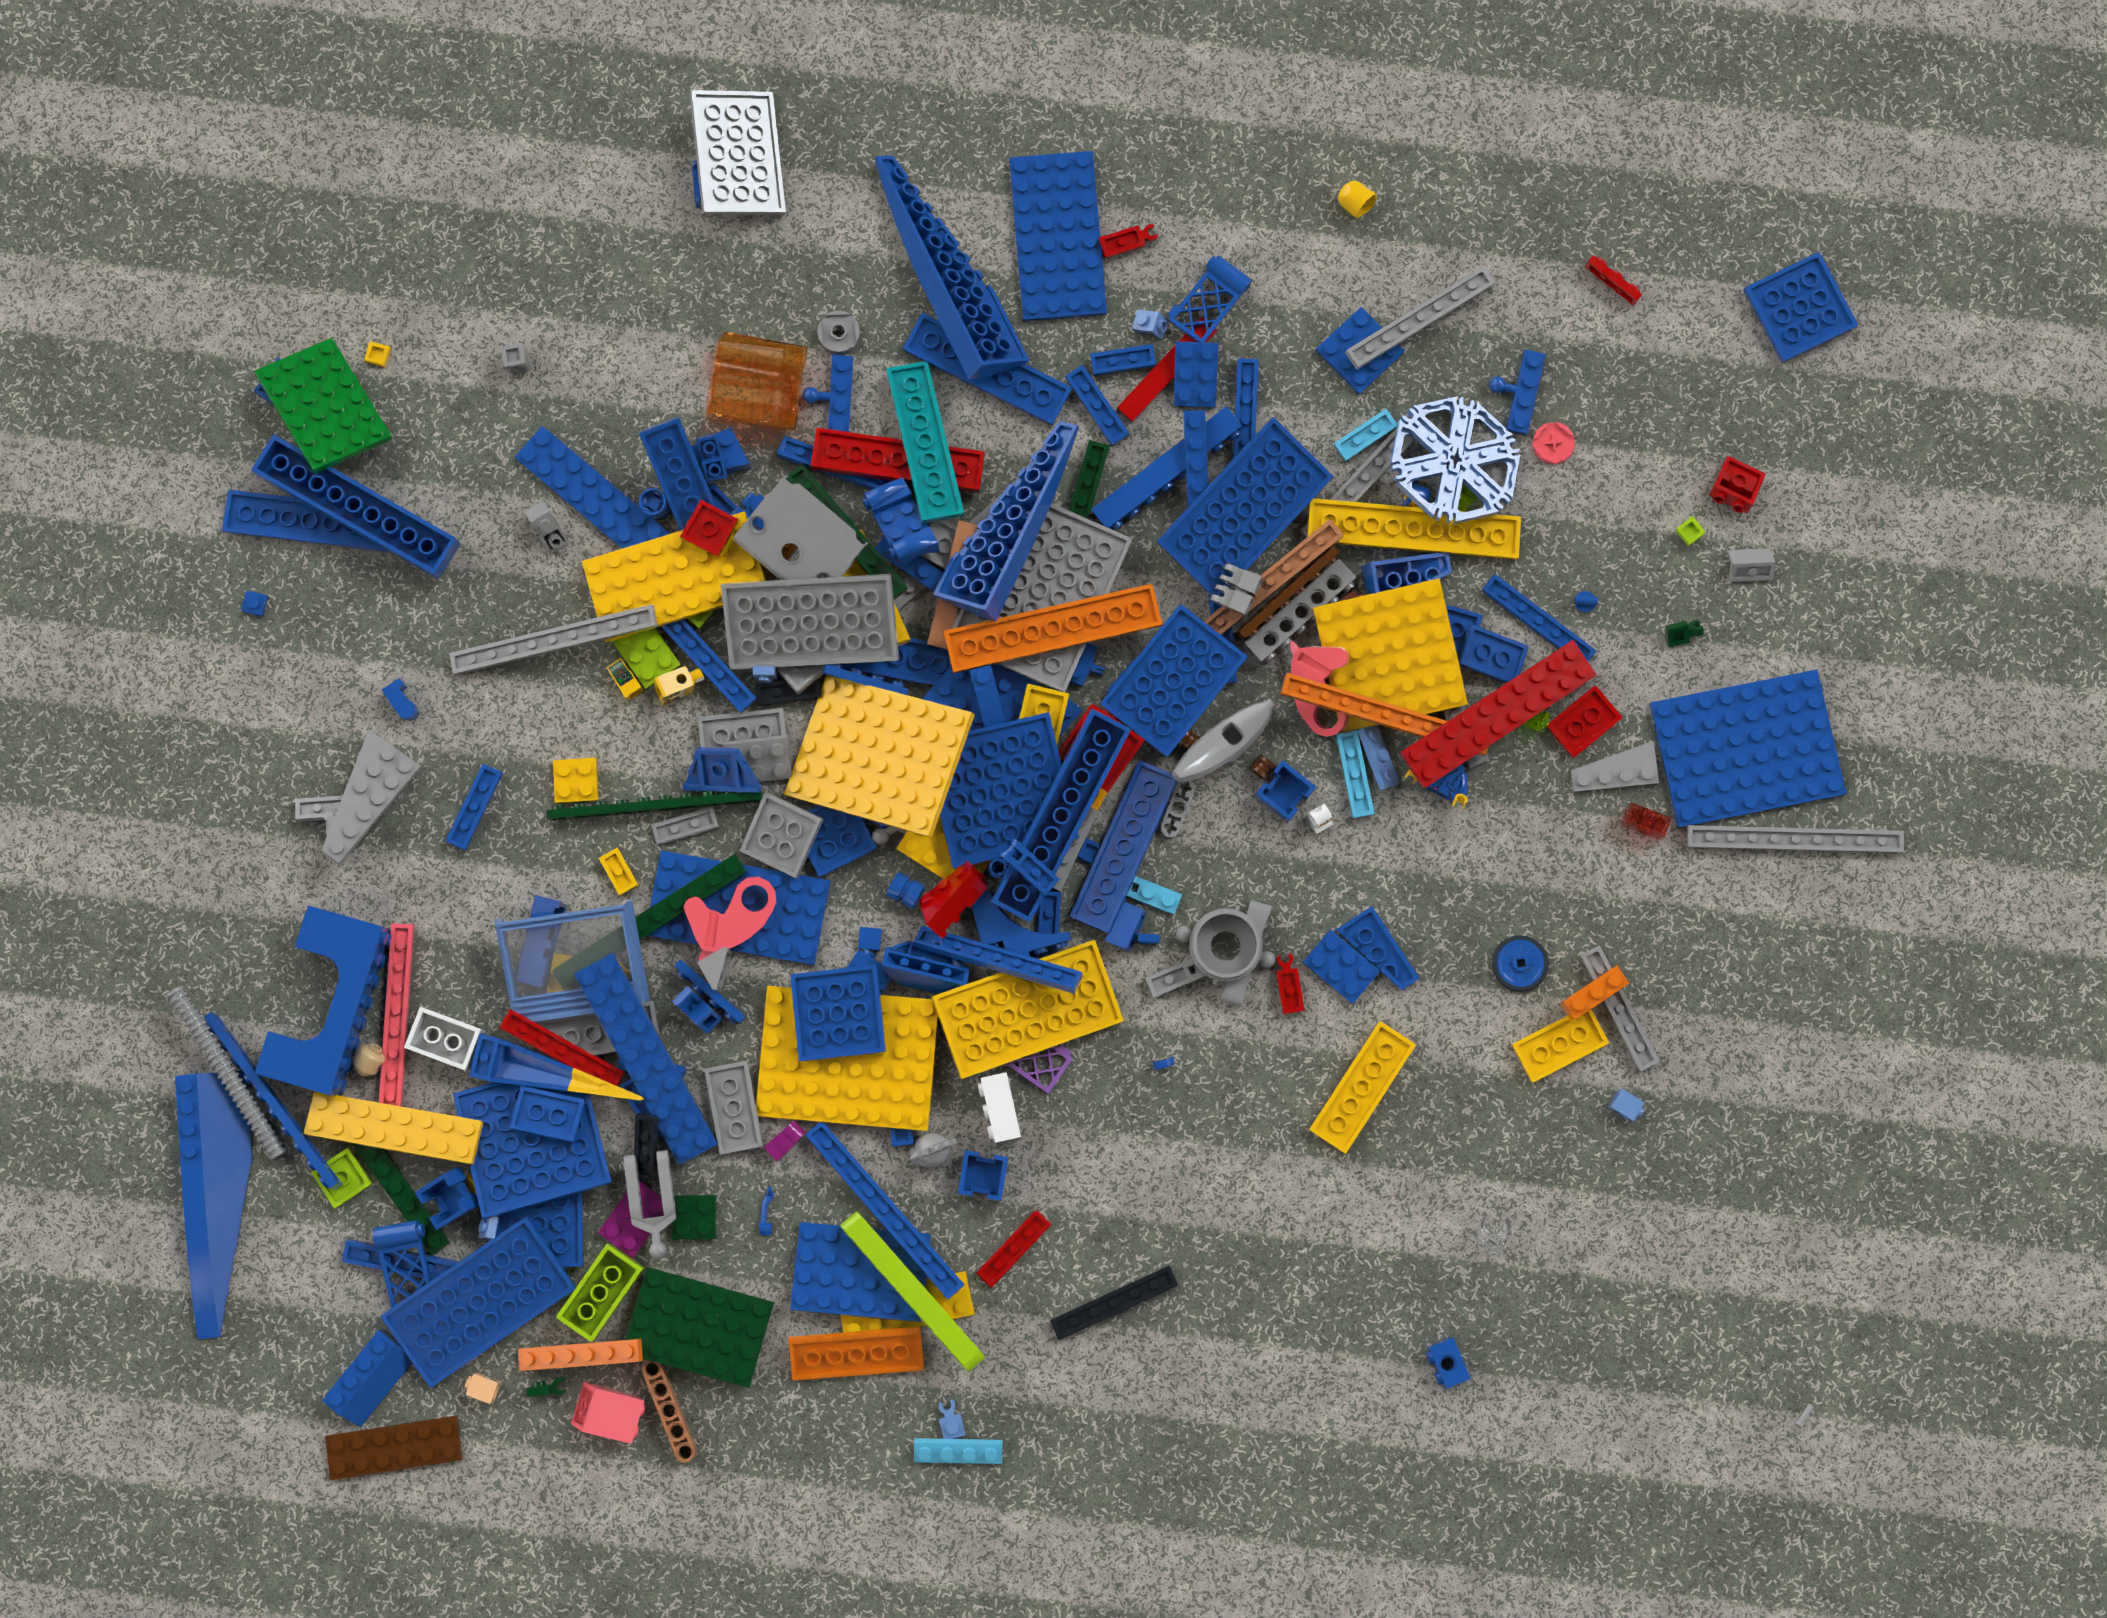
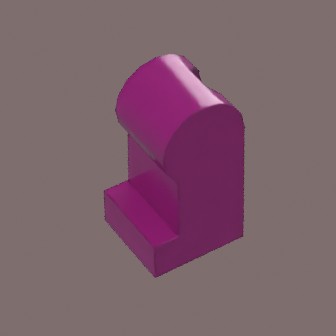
M794 1120L781 1133H778L769 1141L764 1148L779 1162L804 1137L806 1132Z

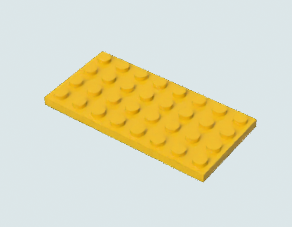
M746 512L732 515L739 522L719 558L683 540L680 537L683 532L682 530L582 561L597 617L652 604L655 607L658 627L722 608L721 584L766 581L761 563L732 540L747 521ZM650 629L604 639V642H611Z
M1095 940L1039 959L1081 971L1082 979L1074 994L1000 972L932 996L960 1079L1124 1021Z

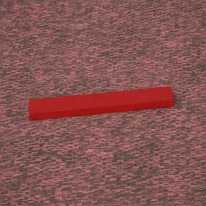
M1201 317L1197 322L1205 321V319ZM1193 326L1194 333L1202 338L1206 333V326ZM1217 329L1212 332L1205 341L1206 343L1217 333ZM1187 334L1179 340V342H1196ZM1175 346L1117 407V410L1132 423L1174 379Z
M509 1009L499 1026V1029L557 1061L615 1086L619 1084L625 1073L512 1009Z

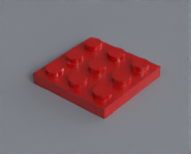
M1091 704L1059 749L1060 760L1064 761L1091 709L1115 721L1117 720L1094 704ZM1132 730L1128 734L1101 786L1108 793L1145 741V739Z

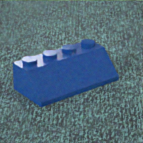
M384 1329L378 1330L322 1399V1402L338 1415L361 1427L410 1367L412 1361L393 1336Z

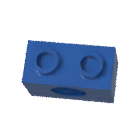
M1448 1337L1427 1346L1429 1352L1425 1354L1429 1364L1435 1365L1437 1373L1434 1375L1439 1386L1443 1385L1445 1389H1448L1471 1379L1453 1337ZM1449 1357L1452 1360V1366L1444 1370L1441 1362L1444 1358Z

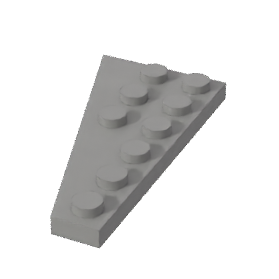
M368 730L321 850L322 854L339 866L421 769L418 763L370 730Z

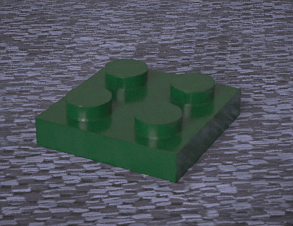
M674 1195L676 1220L672 1222V1239H716V1195Z

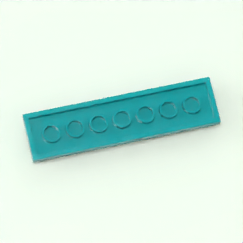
M924 361L886 368L922 524L963 517L964 510L928 362Z

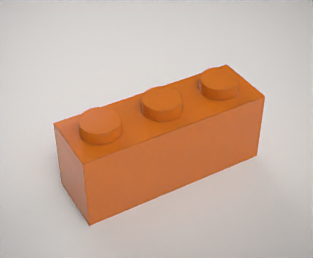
M1614 966L1559 1004L1569 1019L1573 1021L1630 983L1619 967Z

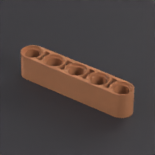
M646 1361L642 1367V1373L674 1454L680 1462H689L695 1458L697 1447L664 1365L655 1363L659 1371L656 1375H651L648 1371V1366L650 1363L655 1362ZM660 1383L664 1384L667 1388V1393L664 1396L656 1392V1387ZM667 1404L674 1406L675 1414L673 1416L665 1414L664 1408ZM675 1425H680L683 1428V1435L681 1437H676L673 1434L672 1430ZM682 1446L690 1447L692 1451L690 1457L682 1456Z

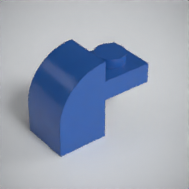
M688 986L672 1001L706 1034L722 1020L721 1016Z

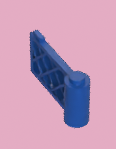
M1220 255L1216 258L1214 256L1210 258L1206 264L1208 269L1183 302L1179 306L1175 304L1168 313V316H1170L1168 321L1196 342H1205L1253 281ZM1206 279L1214 283V291L1203 292L1202 284ZM1228 293L1233 299L1230 303L1220 304L1219 294ZM1216 294L1217 305L1205 306L1204 296ZM1201 296L1203 307L1191 308V298ZM1218 309L1219 317L1215 320H1207L1206 310ZM1203 311L1205 321L1193 322L1191 312ZM1180 313H1189L1190 323L1181 324L1176 320ZM1205 325V335L1200 338L1194 333L1193 326Z
M418 1220L373 1229V1242L376 1249H378L391 1308L397 1304L395 1297L398 1292L406 1297L411 1295L402 1289L406 1280L418 1286L416 1290L424 1286V1281L425 1284L431 1281L422 1243V1237L425 1236V1228ZM417 1247L419 1257L416 1262L405 1255L409 1248ZM393 1252L399 1256L395 1265L386 1260L385 1253ZM401 1259L413 1265L408 1274L397 1268ZM415 1267L423 1272L424 1278L421 1282L410 1276ZM394 1271L404 1277L400 1286L391 1281L390 1276Z

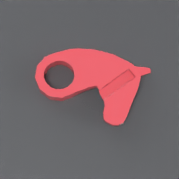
M1295 641L1289 642L1293 654L1291 674L1326 684L1325 679L1335 668L1347 665L1349 660L1348 652L1342 647L1311 646L1300 648ZM1294 699L1300 715L1318 735L1328 737L1339 734L1348 724L1349 715L1338 712V721L1335 726L1325 727L1319 722L1317 717L1319 706Z
M756 876L748 877L737 885L732 900L724 914L706 907L699 897L689 898L685 902L684 910L693 934L702 949L698 958L699 961L723 947L732 948L746 941L765 925L776 904L775 889L768 880ZM751 885L763 887L768 894L766 906L759 911L748 910L741 900L743 891Z

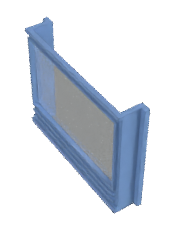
M632 899L623 900L621 905L506 922H504V918L494 920L511 1009L533 1022L595 1013L574 973L611 953L615 954L642 1005H644L645 1001H650Z

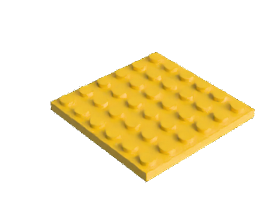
M1440 578L1313 607L1322 647H1342L1349 654L1347 665L1335 668L1329 674L1331 686L1422 714L1468 705ZM1349 716L1348 724L1341 733L1379 724Z

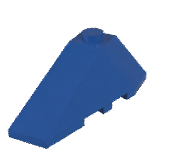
M1443 552L1374 561L1361 566L1364 586L1369 594L1438 578L1441 579L1452 573L1449 553Z

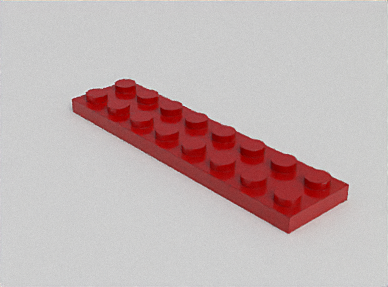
M816 428L811 460L812 470L889 481L903 477L906 483L912 484L901 439ZM948 446L958 489L960 491L979 493L985 451Z

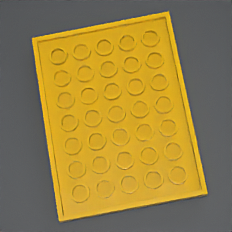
M826 675L821 688V697L818 698L792 770V777L789 778L784 795L932 838L975 714Z
M767 986L756 1101L757 1115L762 1117L928 1131L939 1017L933 999L881 995L886 1052L799 1061L792 988Z

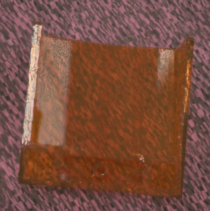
M723 332L718 336L713 359L706 420L796 431L799 413L798 402L808 347Z

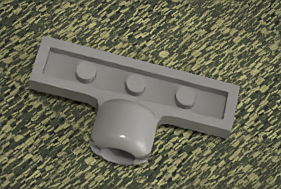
M343 796L295 799V820L297 822L325 820L326 835H328Z

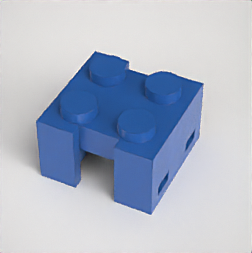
M1282 760L1272 774L1275 778L1269 785L1264 783L1254 797L1289 823L1298 811V808H1296L1302 798L1306 801L1316 786Z
M965 1150L958 1194L973 1196V1192L988 1194L987 1199L1002 1201L1009 1157L994 1155V1159L979 1157V1152Z
M461 1167L445 1172L415 1192L421 1204L435 1200L440 1209V1213L429 1218L435 1230L452 1224L479 1206L475 1192L471 1193L466 1185L467 1178Z

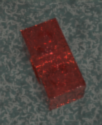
M1631 802L1626 806L1620 826L1654 839L1662 840L1665 838L1672 817Z

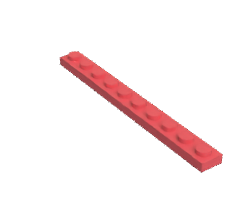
M391 923L390 935L392 937L389 948L382 1048L385 1061L381 1066L379 1103L402 1107L406 1048L404 1046L407 1041L415 925Z

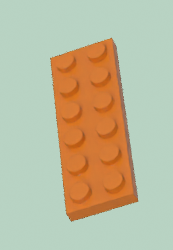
M921 1326L792 1336L788 1339L792 1381L924 1370Z

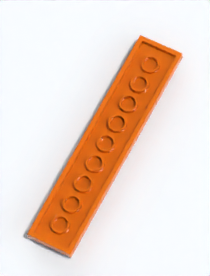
M1148 584L997 618L996 622L988 620L944 630L943 634L954 674L1161 627L1163 624L1153 584Z

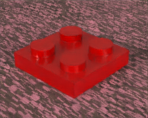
M700 500L680 537L719 558L739 520Z

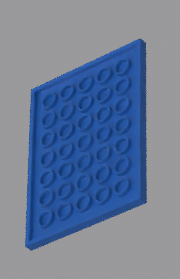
M1817 669L1649 703L1677 828L1847 794Z

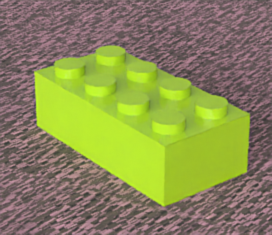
M607 1243L556 1318L591 1343L595 1342L646 1268L611 1243Z

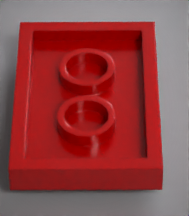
M1595 685L1545 727L1573 759L1623 717Z

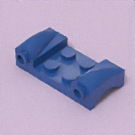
M903 477L864 493L863 505L867 511L870 510L890 547L888 550L892 559L897 560L900 568H904L910 561L920 555L940 552L939 543L930 526L928 527L926 523L922 524L919 509Z

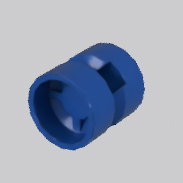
M649 488L640 495L639 506L649 517L654 520H664L671 514L672 510L665 494L661 490Z
M898 872L891 882L886 896L896 902L901 900L902 905L913 910L925 889V885L916 880L910 882L908 876Z

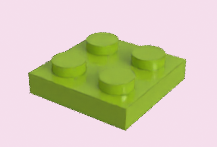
M346 1148L327 1161L330 1168L343 1184L338 1189L325 1188L319 1180L321 1176L317 1170L311 1172L334 1209H337L373 1185L350 1148Z

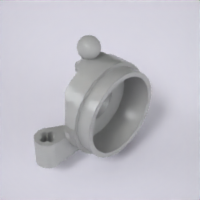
M1251 900L1247 914L1239 911L1240 906L1236 905L1235 910L1228 908L1217 909L1204 915L1197 922L1193 931L1185 925L1177 928L1175 935L1178 941H1189L1190 956L1195 967L1202 974L1213 979L1212 984L1216 985L1217 981L1226 982L1220 1001L1241 1007L1250 973L1259 963L1264 968H1270L1274 965V954L1270 951L1262 952V934L1268 921L1271 905ZM1230 932L1239 939L1240 952L1234 959L1222 961L1212 953L1211 941L1218 933Z

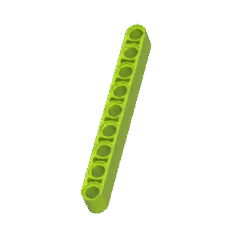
M857 1211L840 1225L847 1236L968 1373L985 1359V1356Z

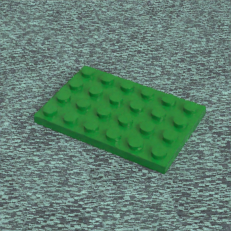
M332 338L254 370L256 378L314 474L392 440V435Z

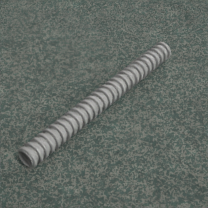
M178 986L167 993L166 998L171 1000L169 1003L174 1005L173 1009H177V1015L182 1017L180 1020L185 1022L184 1026L188 1027V1032L193 1034L191 1036L192 1039L195 1038L196 1045H200L199 1050H203V1056H207L206 1060L207 1062L210 1061L211 1068L214 1067V1073H218L219 1076L217 1078L222 1080L221 1084H225V1090L230 1092L228 1095L234 1098L232 1101L236 1102V1107L241 1109L239 1112L244 1114V1120L247 1119V1124L252 1126L251 1131L254 1130L255 1137H259L258 1142H262V1148H266L267 1151L265 1152L266 1154L269 1153V1159H275L285 1153L287 1148L283 1147V1141L280 1142L279 1135H275L276 1130H272V1124H268L269 1119H265V1113H261V1107L257 1106L258 1102H254L253 1095L250 1096L249 1093L251 1091L245 1088L247 1085L242 1083L243 1079L239 1078V1073L234 1071L236 1068L232 1067V1062L227 1060L228 1056L224 1055V1049H220V1043H216L217 1038H213V1032H209L210 1027H206L205 1020L202 1021V1015L198 1014V1009L195 1010V1004H191L190 1001L192 999L186 996L188 993L183 991L184 987Z

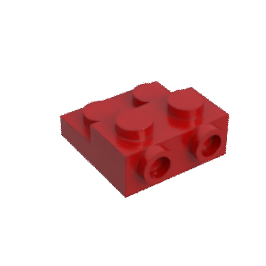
M1727 455L1709 496L1713 497L1714 502L1718 504L1726 503L1732 506V509L1737 513H1748L1755 502L1766 473Z

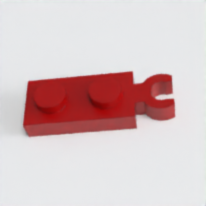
M1148 224L1144 230H1140L1139 225L1099 237L1098 240L1104 258H1111L1145 247V240L1148 242L1157 240V234L1153 236L1148 234L1149 230L1154 229V224Z
M1288 954L1289 961L1287 963L1281 961L1280 955L1276 957V962L1281 967V971H1276L1283 1014L1305 1011L1298 968L1291 969V964L1293 963L1292 954Z

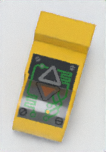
M621 658L606 667L627 701H630L644 691Z

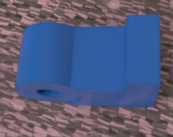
M398 678L383 688L382 691L397 714L406 721H412L418 716V707L409 701L403 692L408 687L402 679Z

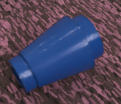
M1003 857L992 859L988 867L990 874L995 878H1002L1009 863ZM1001 865H1004V867H1003V868H1004V871H1003V872H1000V870H999V868H1000Z

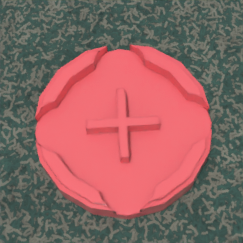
M1562 423L1543 424L1537 429L1533 437L1532 447L1534 453L1541 461L1547 464L1562 463L1571 456L1575 448L1574 435Z

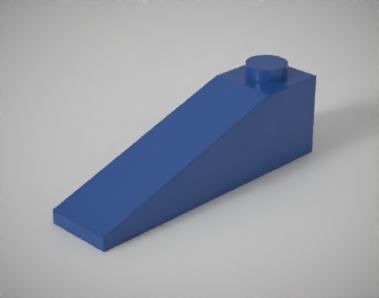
M991 665L970 670L969 674L983 726L988 727L1005 723Z

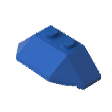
M912 941L885 948L881 968L898 985L934 994H940L966 985L970 968L964 965L961 960L914 947Z

